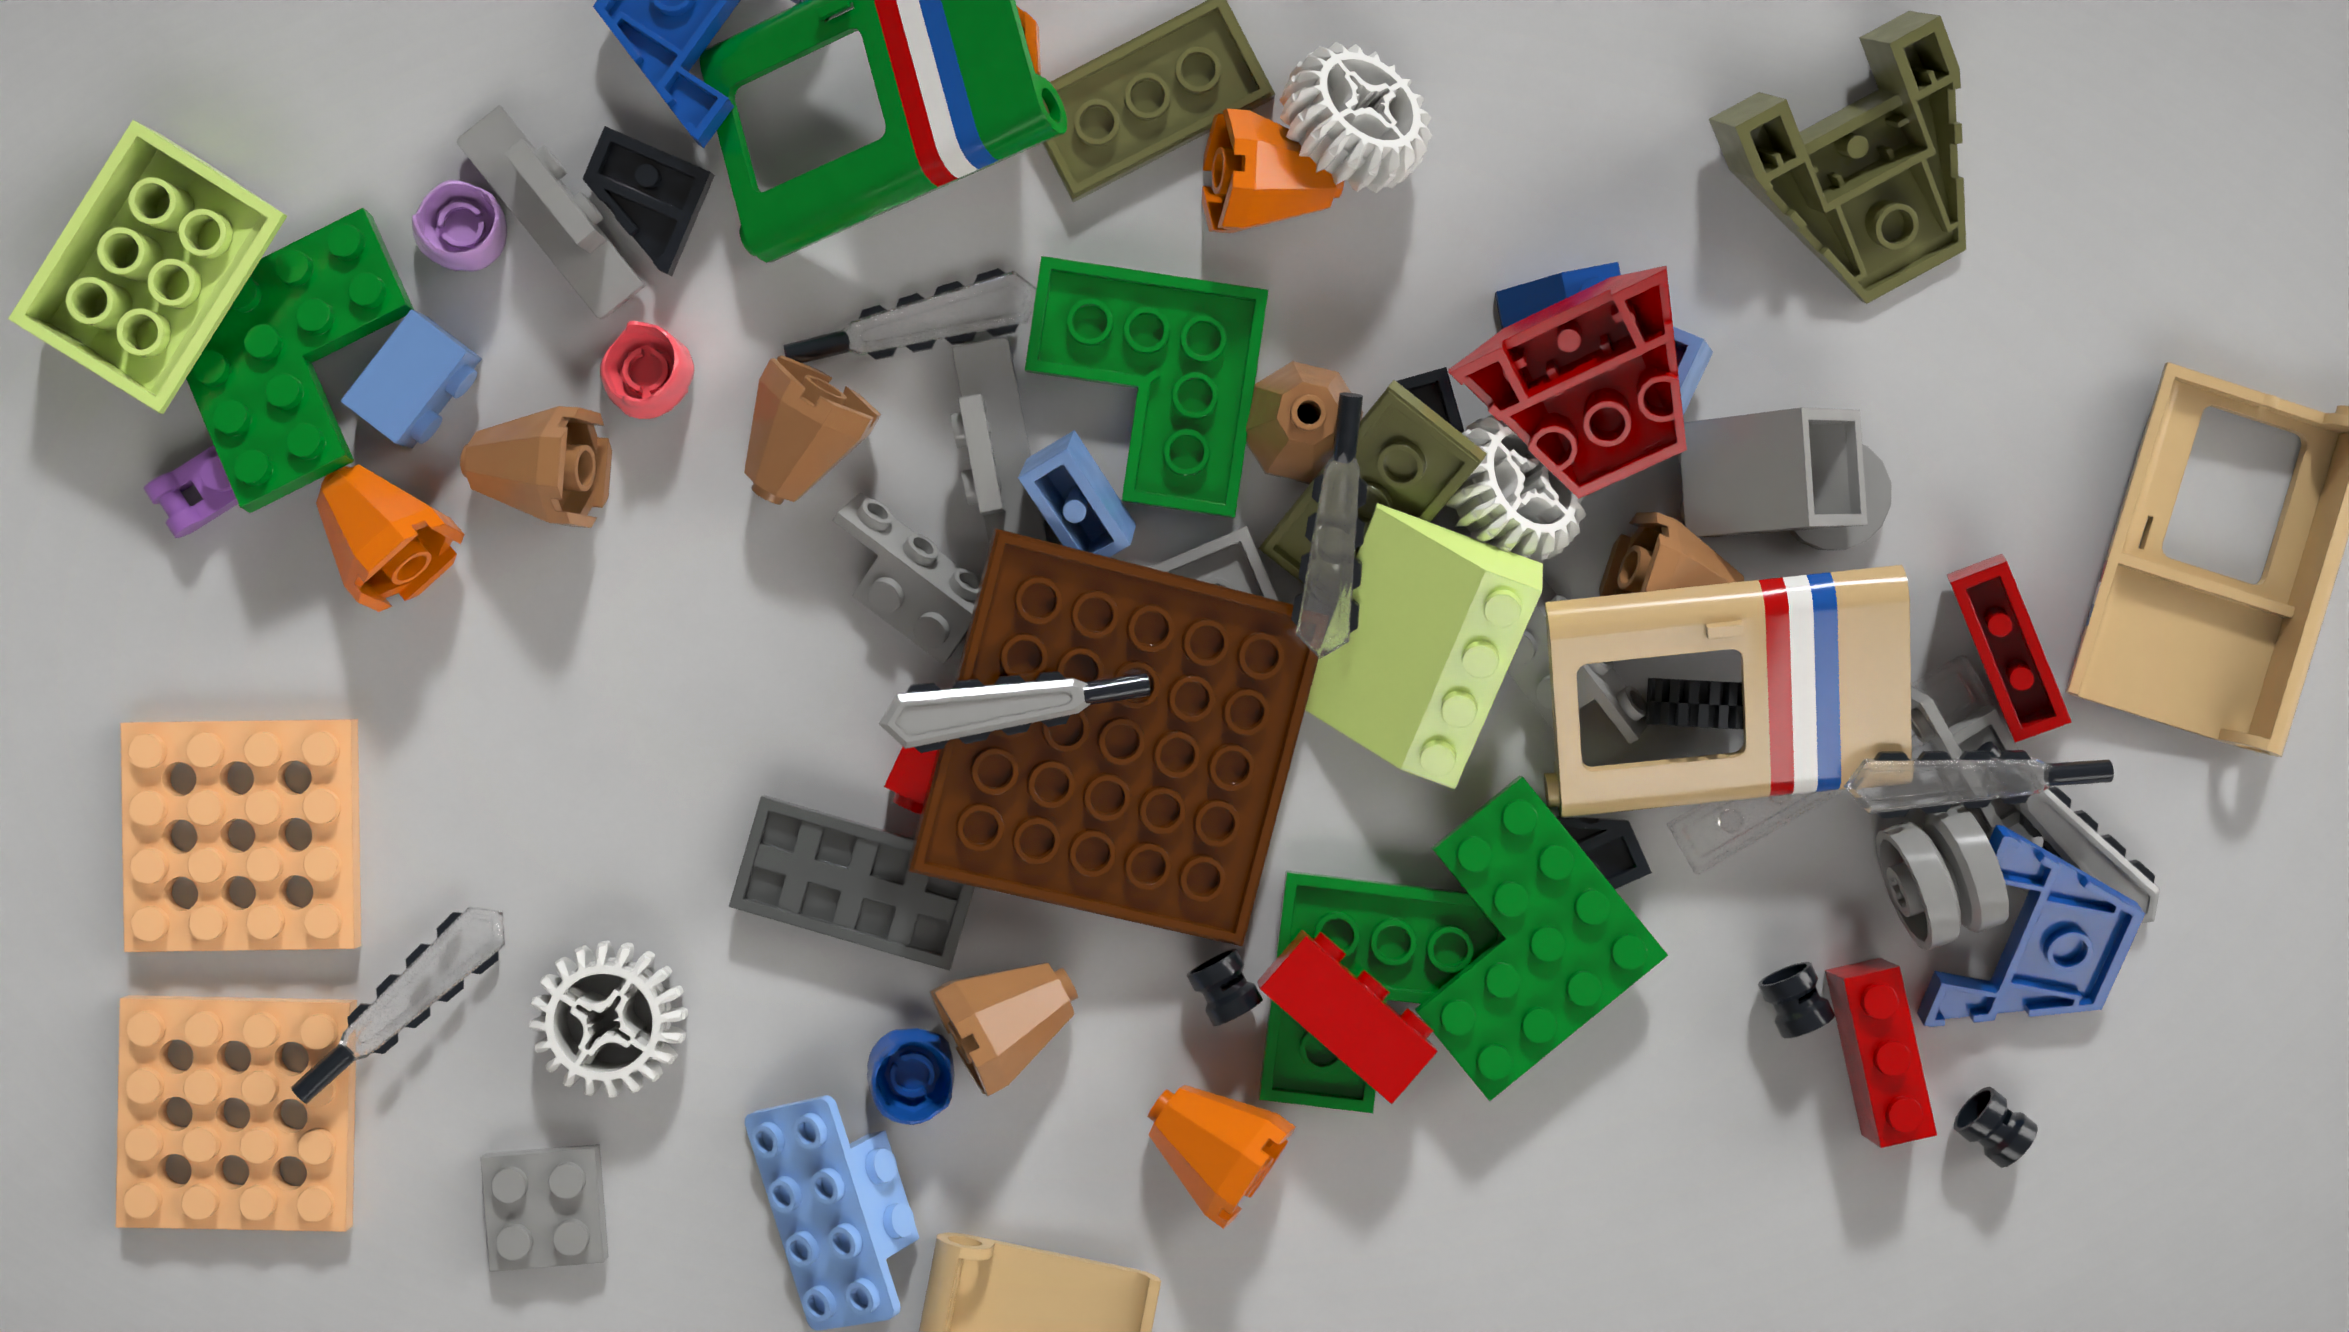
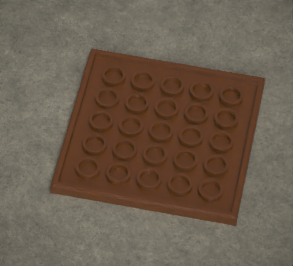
M994 528L955 681L978 679L985 686L994 685L999 676L1019 675L1025 682L1035 681L1039 673L1059 671L1065 678H1075L1083 682L1146 673L1150 684V696L1089 705L1081 712L1070 715L1067 723L1047 727L1044 723L1038 721L1031 723L1028 731L1007 735L999 729L991 731L987 740L965 744L959 738L948 740L943 749L937 750L907 867L908 871L1243 947L1330 614L1301 607L1299 624L1297 626L1291 620L1294 604Z

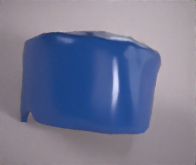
M919 1028L896 1029L881 1037L872 1048L867 1063L868 1086L876 1107L884 1117L901 1124H921L929 1121L949 1106L952 1099L955 1072L949 1042L942 1035Z

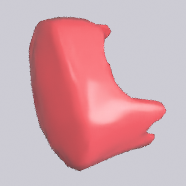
M629 321L627 323L626 329L616 339L614 344L609 347L600 364V379L609 399L626 415L637 419L657 418L671 411L688 393V387L694 376V363L685 345L658 325L638 321Z

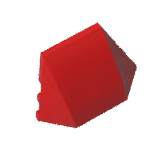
M1667 266L1610 277L1505 327L1448 371L1458 383L1466 385L1488 407L1490 414L1498 421L1502 420L1528 446V450L1578 499L1687 450Z

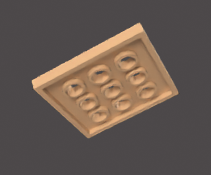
M358 719L120 723L124 952L355 949L361 947ZM238 761L247 764L254 775L253 785L245 794L235 792L228 783V772L232 765ZM294 761L304 763L311 772L310 786L301 794L292 791L285 782V771ZM181 762L188 764L196 774L195 787L187 795L178 793L171 784V772ZM294 818L306 821L312 830L311 843L304 850L293 848L286 839V828ZM237 819L247 821L255 833L254 842L246 851L236 849L229 840V828ZM179 820L190 822L197 832L196 844L189 852L178 849L172 841V829ZM295 875L306 878L312 885L313 897L306 907L294 905L287 896V884ZM237 876L249 879L255 887V899L248 908L239 907L230 897V885ZM180 877H186L193 881L198 890L197 901L190 909L179 906L172 895L173 885Z
M128 995L120 998L116 1227L346 1232L353 1227L357 1019L348 1027L347 1017L357 1008V1000ZM173 1040H182L191 1047L194 1058L188 1070H180L171 1064L168 1058V1048ZM231 1041L242 1042L248 1047L251 1053V1062L246 1071H237L228 1065L225 1059V1050ZM288 1042L299 1043L306 1049L309 1061L303 1072H294L285 1066L282 1059V1051ZM338 1044L339 1046L347 1044L355 1052L353 1058L355 1061L310 1102L306 1104L294 1094L291 1086ZM172 1097L183 1098L190 1104L192 1120L187 1127L177 1126L169 1119L167 1105ZM229 1098L240 1099L248 1106L250 1119L245 1128L234 1127L226 1120L224 1106ZM286 1099L297 1100L305 1106L308 1117L302 1129L291 1128L283 1121L281 1108ZM171 1154L181 1155L190 1163L191 1177L187 1183H177L168 1176L166 1162ZM227 1156H238L248 1165L249 1176L245 1184H234L225 1177L223 1163ZM284 1157H296L305 1165L306 1179L302 1185H291L282 1178L280 1164Z

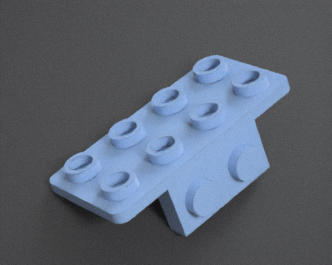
M828 1095L760 1109L748 1114L745 1118V1127L809 1326L813 1330L820 1331L886 1321L898 1315L901 1306L886 1259L920 1238L886 1130L869 1133L849 1144L837 1103Z

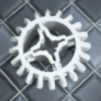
M1335 42L1328 49L1319 46L1314 52L1309 53L1303 62L1300 61L1290 73V79L1286 83L1283 94L1279 99L1284 106L1280 119L1290 126L1286 137L1299 142L1302 146L1299 156L1310 157L1317 164L1316 172L1324 169L1331 173L1336 185L1347 180L1356 192L1366 186L1372 192L1377 193L1383 187L1393 188L1397 183L1403 182L1409 173H1412L1422 162V156L1426 153L1428 142L1433 136L1427 128L1431 116L1426 111L1420 109L1424 98L1421 95L1412 93L1409 88L1412 80L1402 79L1395 72V64L1388 67L1380 62L1376 51L1367 56L1364 55L1357 44H1354L1349 49H1346L1338 42Z
M1490 415L1485 419L1480 418L1467 426L1466 431L1462 434L1487 454L1479 466L1446 503V506L1457 510L1460 519L1456 526H1466L1471 533L1470 537L1482 543L1491 544L1502 551L1512 552L1537 562L1545 559L1549 560L1563 552V548L1568 546L1574 537L1581 533L1579 522L1587 515L1580 502L1586 496L1578 499L1528 450V446L1502 420L1498 421L1493 415Z
M610 941L598 943L596 958L591 949L583 945L575 949L576 963L567 957H562L555 962L559 976L546 974L541 978L540 984L551 995H537L533 997L531 1005L535 1009L545 1012L546 1016H540L531 1020L529 1028L534 1031H546L547 1037L534 1045V1050L540 1053L551 1048L556 1057L548 1061L546 1070L553 1072L564 1065L569 1070L563 1079L564 1086L571 1087L580 1077H584L583 1088L585 1095H594L601 1086L602 1081L609 1098L616 1097L621 1093L622 1081L627 1089L635 1093L643 1088L642 1075L655 1082L663 1075L659 1062L672 1064L678 1057L676 1051L667 1043H681L686 1038V1032L679 1027L671 1025V1022L684 1020L688 1016V1009L684 1007H671L670 1001L681 996L684 991L680 985L673 986L668 990L663 986L662 981L667 979L672 973L669 966L659 969L655 974L649 970L655 958V954L651 951L645 952L637 962H634V945L632 943L626 942L622 944L616 958ZM595 974H611L624 978L620 986L614 989L610 996H603L592 990L585 993L576 987L583 978ZM640 991L646 998L651 1010V1034L646 1031L647 1024L642 1022L634 1011V1002ZM620 1001L615 1009L619 1017L613 1020L620 1021V1025H616L598 1037L604 1028L600 1020L605 1018L599 1017L598 1013H602ZM568 1005L572 1007L570 1013L576 1016L583 1026V1037L579 1046L569 1031L567 1022ZM607 1043H617L626 1048L633 1045L643 1051L639 1057L621 1063H610L595 1059L598 1052Z

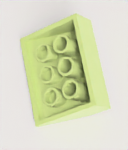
M132 120L8 319L153 410L164 414L284 223L287 215L160 133Z
M1377 503L1364 535V543L1360 546L1356 555L1362 562L1361 585L1352 591L1353 563L1324 636L1305 710L1400 770L1455 789L1542 593L1543 563L1512 552L1502 551L1491 544L1482 543L1469 536ZM1353 598L1360 604L1358 628L1350 633L1351 602Z

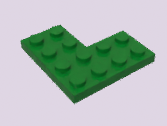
M364 208L261 258L186 377L240 508L249 513L354 462L312 363L405 317L411 309L414 310L374 218Z
M1041 256L1025 372L1138 389L1122 502L1235 518L1247 440L1246 426L1253 400L1269 290Z
M1519 775L1431 847L1503 937L1416 1007L1415 1011L1434 1030L1433 1033L1485 1097L1491 1101L1664 960L1668 954L1523 776Z
M1286 871L1275 960L1301 930L1305 931L1313 939L1321 931L1347 954L1340 962L1356 977L1363 970L1367 971L1390 992L1383 1001L1387 1003V1000L1421 1004L1503 936L1467 892ZM1270 998L1258 1095L1259 1100L1373 1113L1376 1090Z

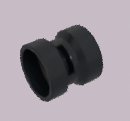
M1236 948L1205 961L1187 974L1194 991L1202 993L1207 1001L1205 1011L1213 1026H1219L1234 1020L1263 1001L1255 983L1248 982L1242 973L1244 962Z
M1801 962L1782 968L1766 976L1758 983L1764 1000L1773 1004L1777 1012L1774 1022L1783 1038H1794L1815 1031L1828 1024L1835 1017L1828 999L1821 997L1817 991L1818 977L1810 962Z
M1985 1087L1969 1098L1958 1112L1953 1124L1954 1130L1969 1142H1979L1984 1147V1155L2001 1168L2008 1167L2021 1158L2032 1145L2038 1131L2037 1124L2021 1112L2013 1113L2007 1108V1099L1992 1087Z

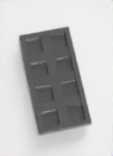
M763 795L760 797L729 907L950 971L975 886L909 872L907 867L914 838Z

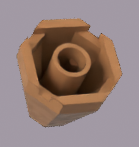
M783 355L778 356L777 359H770L758 383L744 473L753 482L752 491L761 498L781 505L784 499L792 502L799 500L871 434L881 414L859 393L845 386L842 393L839 389L829 384L832 377L816 368Z
M1292 361L1255 384L1246 426V444L1265 474L1310 484L1332 457L1339 393H1351L1339 372ZM1301 408L1304 412L1311 410L1317 419L1313 424H1305L1298 418L1297 409ZM1361 410V418H1360V421L1362 420V416H1363V411H1362V410Z
M557 406L476 431L461 452L460 467L462 474L469 482L470 488L474 491L548 523L592 528L597 517L587 516L592 507L603 508L609 497L612 448L608 438L597 437L594 426H604L601 413L580 407Z
M1637 512L1629 524L1637 526L1638 529L1632 537L1620 534L1613 544L1599 587L1600 596L1742 582L1744 581V576L1677 519L1658 512Z
M1040 963L950 980L929 991L947 1033L952 1034L958 1046L955 1048L963 1064L981 1093L986 1094V1096H990L1005 1088L1021 1073L1074 1016L1075 1013L1071 1001L1078 998L1076 989L1063 968L1053 971L1049 963Z

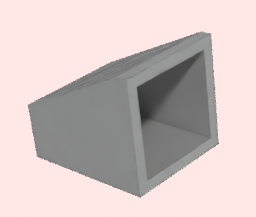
M1800 407L1684 422L1687 450L1677 454V459L1681 466L1683 488L1680 513L1685 527L1697 537H1723L1868 525L1860 410Z

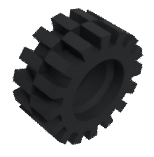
M1648 678L1646 724L1743 729L1742 682Z

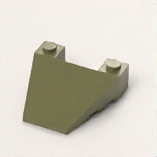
M1907 11L1859 37L1878 90L1800 132L1787 99L1761 92L1709 118L1729 170L1844 285L1866 304L1966 250L1964 178L1958 176L1957 144L1963 143L1962 123L1956 120L1955 89L1961 88L1960 67L1940 15Z

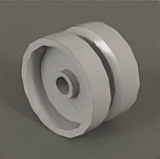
M1953 804L1947 812L1927 814L1923 830L1915 823L1905 821L1878 832L1876 836V852L1888 894L1900 920L1920 948L1931 950L1955 941L1960 934L1961 925L1970 931L1979 933L2004 924L2009 918V898L1997 857L1985 832L1975 817L1963 805Z

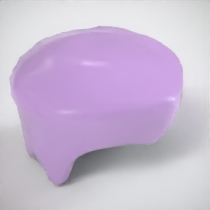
M447 180L440 183L423 198L416 214L412 216L413 236L421 252L431 261L454 271H478L486 268L500 256L506 243L507 223L500 204L492 193L467 182Z

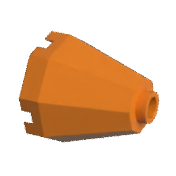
M1228 108L1223 110V114L1218 113L1213 118L1203 160V171H1212V187L1202 186V206L1209 232L1234 233L1328 209L1331 207L1333 198L1341 196L1344 181L1336 185L1331 173L1324 169L1316 172L1317 164L1310 157L1299 156L1302 146L1299 142L1287 138L1289 129L1250 110Z
M359 464L353 467L344 466L328 474L321 483L316 505L343 585L359 604L380 612L393 607L386 599L390 596L399 594L404 601L419 596L454 564L457 553L450 545L452 540L461 544L465 534L450 517Z
M1187 1085L1180 1087L1175 1094L1166 1089L1157 1099L1147 1116L1154 1122L1148 1134L1204 1215L1223 1229L1242 1210L1238 1204L1243 1196L1251 1198L1285 1149L1288 1143L1286 1139L1293 1134L1296 1126L1278 1113Z

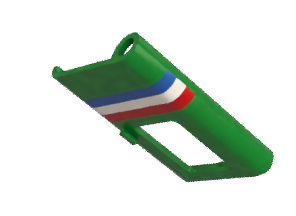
M805 0L706 48L699 60L703 81L728 97L734 105V108L718 128L717 134L741 223L739 234L742 244L751 255L757 256L766 263L779 260L1064 134L1067 130L1066 111L1060 96L1046 78L1035 73L1015 0ZM859 31L863 39L886 129L884 135L879 140L767 191L761 192L757 185L735 101L737 90L755 79ZM1043 100L1045 101L1048 107L1049 113L1047 112L1044 106Z

